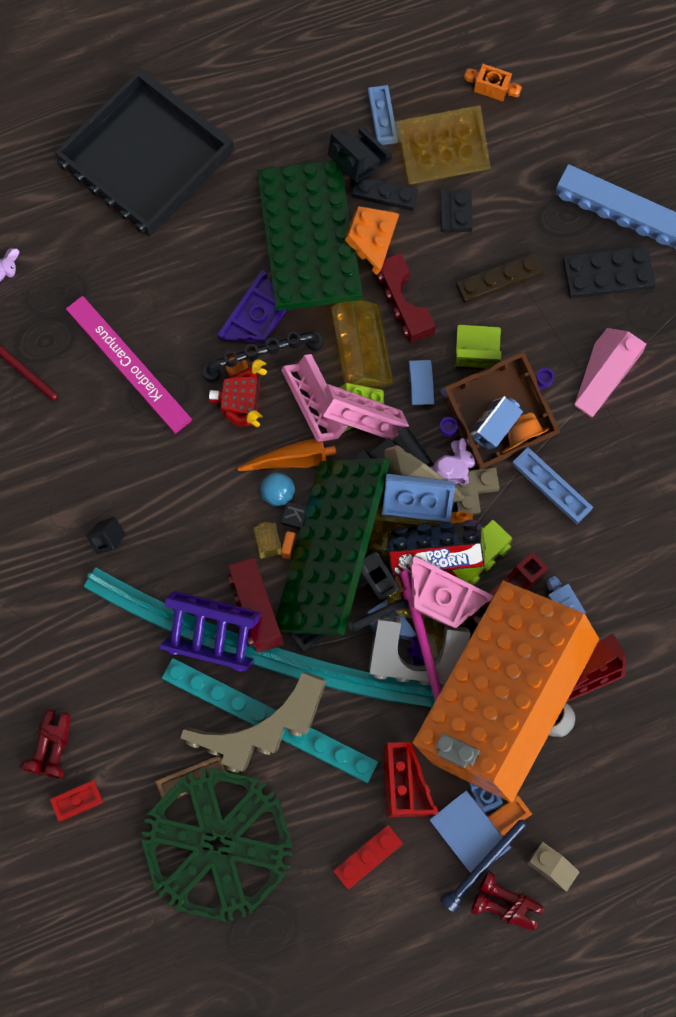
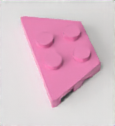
M415 556L411 559L412 609L453 629L461 625L469 616H472L480 607L493 598V595Z

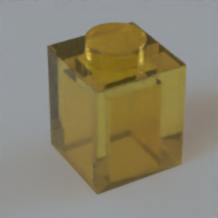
M262 522L258 524V527H254L260 559L280 555L282 548L276 523Z

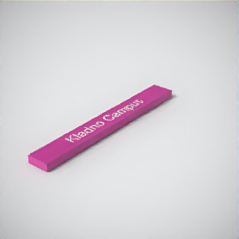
M84 296L66 308L71 317L174 434L192 421L191 417Z

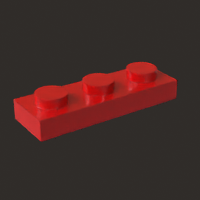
M387 825L333 872L349 890L402 846L403 843Z

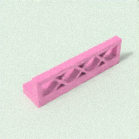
M312 354L304 355L298 364L283 366L281 371L316 441L338 439L348 425L322 416L321 410L328 401L325 392L327 384ZM297 371L301 380L293 377L291 372ZM300 388L308 392L310 397L307 398L302 395ZM309 406L317 410L319 415L316 416L311 413ZM318 425L326 428L328 433L321 434Z
M329 384L325 388L328 401L321 410L323 417L386 439H394L399 435L397 431L409 426L403 412L399 409Z

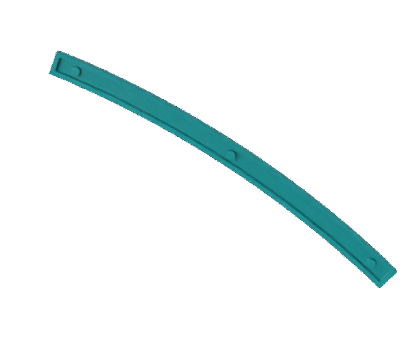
M95 568L92 574H88V580L84 585L85 589L125 611L172 633L174 611L172 608L165 607V603L123 583L98 568ZM183 612L180 637L193 642L196 617ZM206 621L204 623L202 645L214 648L217 626ZM226 630L223 651L236 654L239 634ZM247 639L245 656L254 658V663L252 664L254 666L298 680L301 674L306 671L327 679L325 685L327 688L379 700L432 708L435 703L431 685H422L411 680L409 682H400L394 677L378 679L373 677V674H369V672L324 662L277 647L257 654L255 646L250 647Z

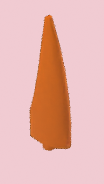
M315 438L308 439L261 455L239 466L238 471L315 467L319 465V461H327L326 456L336 455L335 446L324 448L323 441L317 442Z

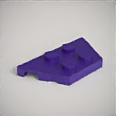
M261 270L218 333V339L266 343L287 310L276 311L273 285L265 271Z

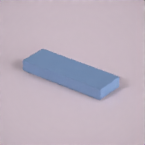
M388 85L369 87L367 92L376 140L382 145L398 143Z

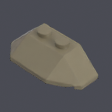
M398 445L387 448L384 451L385 459L390 461L389 474L445 480L422 461L406 453ZM455 487L453 502L463 500L465 496Z

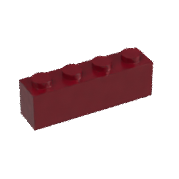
M255 557L229 565L231 574L227 575L230 587L236 588L237 593L233 594L236 605L261 612L260 621L253 629H249L250 633H248L247 639L250 647L255 646L258 654L282 646L281 633Z

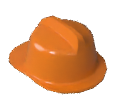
M531 412L521 415L508 431L510 445L504 448L500 454L507 452L529 438L548 431L549 428L543 429L535 415Z

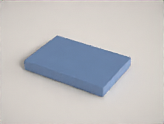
M387 474L382 515L450 522L455 482Z
M467 790L430 819L431 823L470 873L503 838L502 834ZM509 845L500 856H502L512 847Z

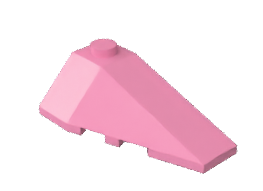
M607 328L594 344L574 406L593 418L641 356L646 343L628 331Z

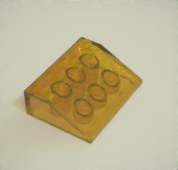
M480 105L395 122L408 184L491 169Z

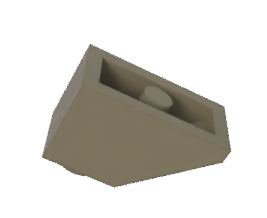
M544 842L539 844L527 862V865L565 892L568 891L579 874V871L567 859Z

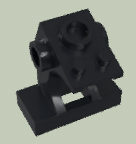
M371 549L366 552L358 587L362 588L369 583L381 601L400 590V586L393 577L392 570L382 553L376 549Z

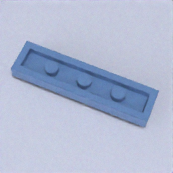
M529 447L513 461L512 465L576 525L593 509L592 505Z

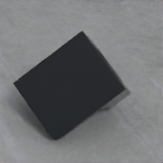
M112 517L98 522L86 537L96 553L101 554L115 549L126 534L117 519Z

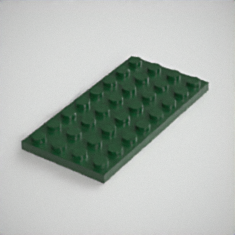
M331 160L257 169L276 311L363 300L356 251L345 241L351 222L341 167Z
M387 459L319 461L305 510L306 518L299 532L275 618L280 632L344 636L390 461Z

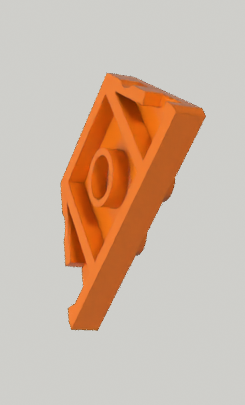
M358 206L352 217L345 241L351 248L355 249L362 260L366 258L374 266L372 271L378 274L382 269L399 214Z

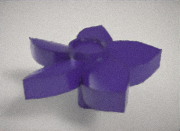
M417 638L412 639L411 647L407 649L410 657H413L414 665L418 664L419 661L425 664Z

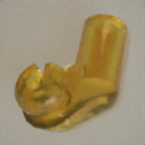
M397 592L391 594L387 598V605L400 600L401 595ZM409 606L394 612L398 617L412 618Z

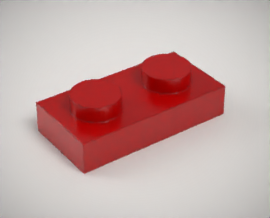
M94 780L50 799L59 822L104 803Z

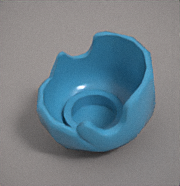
M273 473L262 481L259 489L263 501L272 506L286 505L293 498L295 485L285 474Z

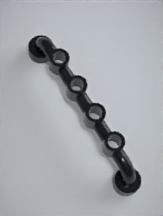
M292 331L288 333L286 339L278 341L276 338H269L266 341V345L259 347L249 344L243 352L236 353L228 350L223 358L207 363L203 367V377L208 382H215L220 377V367H235L240 361L247 359L255 361L258 356L267 353L275 355L280 349L286 347L297 348L303 342H306L307 347L312 351L320 350L323 346V336L319 332L298 334Z

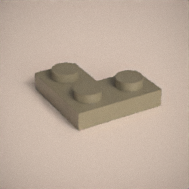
M496 468L469 471L468 484L461 485L460 483H455V487L465 496L463 500L456 502L457 512L464 511L468 514H473V516L481 514L478 494L496 492L500 489Z

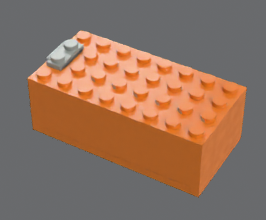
M502 581L416 735L413 744L433 765L512 803L600 640L583 612Z

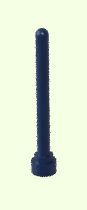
M518 820L455 891L451 890L442 896L440 901L451 912L454 913L461 906L459 904L462 901L461 897L526 827V822Z

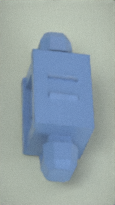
M555 576L546 580L549 592L552 591L548 595V599L586 614L569 584L561 587V582Z

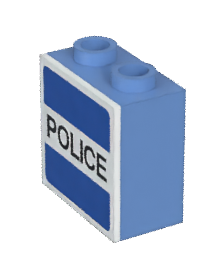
M505 396L493 400L470 430L472 439L485 450L497 447L523 413L519 408V403L512 398L507 399Z

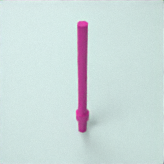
M409 570L400 572L404 586L403 595L409 604L433 696L436 701L442 690L421 613L412 609V581Z

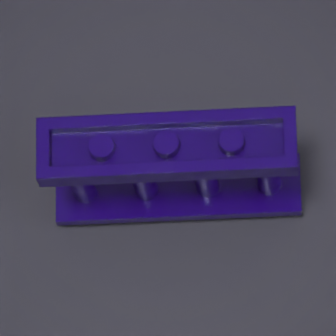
M173 591L166 598L165 607L172 608L174 611L171 637H167L160 644L159 649L165 650L172 655L181 654L232 667L235 671H247L254 663V658L246 657L245 652L248 631L250 628L253 629L260 621L261 612ZM183 612L192 613L196 616L193 643L180 640ZM206 617L216 619L218 622L214 648L202 645ZM227 623L236 624L240 627L236 654L223 651Z

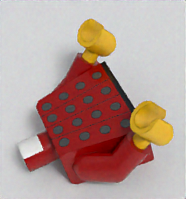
M255 360L251 367L230 376L228 379H224L223 391L210 390L209 403L221 404L222 415L237 427L260 426L257 418H262L263 416L258 413L260 377L257 375H266L267 370L261 368L263 365H266V362L262 360Z

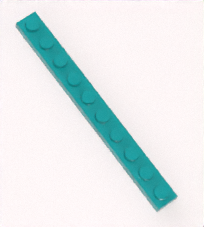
M172 658L162 677V680L252 726L261 723L277 711ZM288 728L285 729L282 741L368 784L378 761L310 728L309 733L306 735L302 734V736L293 735L288 732Z

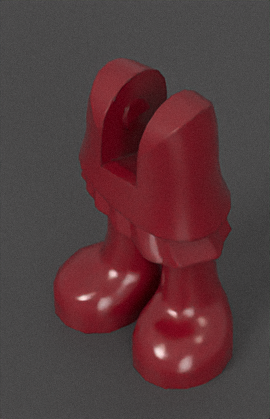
M47 709L38 727L39 739L33 758L31 760H24L20 765L21 770L37 775L43 774L50 778L63 779L64 771L59 763L62 748L67 749L66 742H68L71 720L69 713L63 712L58 726H53L55 710ZM51 741L53 743L52 749L50 752L48 762L43 770L45 755L47 752L49 742Z
M487 871L479 891L497 897L511 904V906L506 907L481 893H477L471 913L479 915L483 911H488L502 916L500 921H508L507 924H513L528 930H536L538 923L528 917H524L527 909L542 915L544 907L528 895L525 896L523 893L518 895L497 885L494 873Z

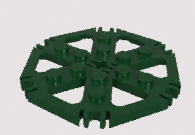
M202 768V777L200 779H194L193 773L189 772L188 776L191 783L188 784L186 775H184L147 814V816L155 817L156 820L145 819L144 822L152 825V830L150 832L142 831L141 834L145 837H151V840L141 839L155 893L164 886L165 889L161 890L158 896L162 898L166 893L171 894L172 899L167 904L169 907L173 906L176 900H179L177 906L173 908L174 910L227 922L225 918V911H227L229 920L234 921V910H240L242 917H246V910L244 908L246 905L250 915L288 874L278 869L280 867L286 870L290 869L289 865L283 864L282 858L284 856L293 857V853L283 851V848L293 849L278 796L274 801L269 802L274 797L275 792L272 791L267 796L263 795L262 789L266 786L264 782L258 786V789H255L257 783L261 781L260 779L208 768L210 776L207 777L206 771ZM224 781L244 786L247 791L246 796L223 819L214 790L216 783ZM187 792L191 795L200 827L171 821L165 817L166 809L180 794ZM268 811L273 814L279 832V841L276 844L241 837L263 812ZM217 837H220V841L230 847H219L218 851H214V846L206 843L205 840L215 841ZM166 844L193 851L170 877H164L161 874L155 853L158 845ZM235 861L264 867L270 871V879L254 896L248 897L244 894ZM210 869H212L221 901L217 908L192 904L188 900L189 892Z

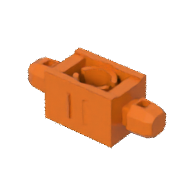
M482 64L480 72L472 68L467 69L464 76L466 81L475 82L474 92L500 101H504L506 93L509 96L519 97L522 89L519 84L510 83L512 73Z

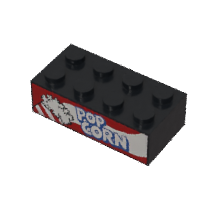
M466 520L461 523L444 522L441 525L431 526L429 524H422L411 528L401 526L391 529L388 552L392 575H400V572L409 570L411 574V559L414 556L443 571L485 567V539L482 520Z

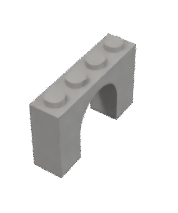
M386 616L376 621L368 667L369 674H373V677L378 679L395 677L400 682L416 680L422 685H430L425 665H411L405 662L398 654L397 648L401 628L400 618ZM445 625L441 650L434 659L438 679L442 687H444L469 642L470 631L468 627L458 626L453 629Z

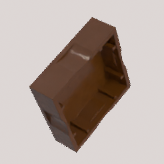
M524 351L439 390L451 417L457 421V431L460 437L466 441V450L474 457L476 462L475 470L488 467L521 449L533 446L561 433L548 403L540 393L537 379ZM505 396L507 399L512 398L519 403V408L523 411L521 415L533 413L543 429L549 428V430L529 438L507 452L500 454L504 448L510 445L508 432L497 447L485 450L472 439L470 430L493 400Z

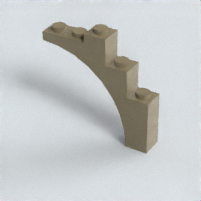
M306 671L303 672L294 691L286 702L272 716L257 725L239 731L224 733L206 732L187 727L183 729L181 739L186 740V744L189 746L208 748L207 752L216 756L224 754L221 764L226 765L227 770L234 773L243 772L248 767L255 746L258 747L257 751L270 755L271 752L275 753L278 751L286 728L289 729V733L296 736L309 733L327 679Z

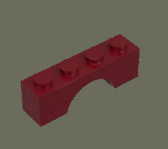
M399 253L384 260L382 269L376 274L378 282H382L385 287L383 291L387 301L391 300L394 306L392 307L394 317L401 321L402 326L400 327L405 338L408 337L412 344L435 335L436 326L427 308L413 306L404 299L401 289L409 280L410 270L402 253Z
M532 552L503 581L529 590L546 574L548 567ZM501 583L497 587H495L491 592H489V594L493 595L494 597ZM492 599L466 619L475 630Z

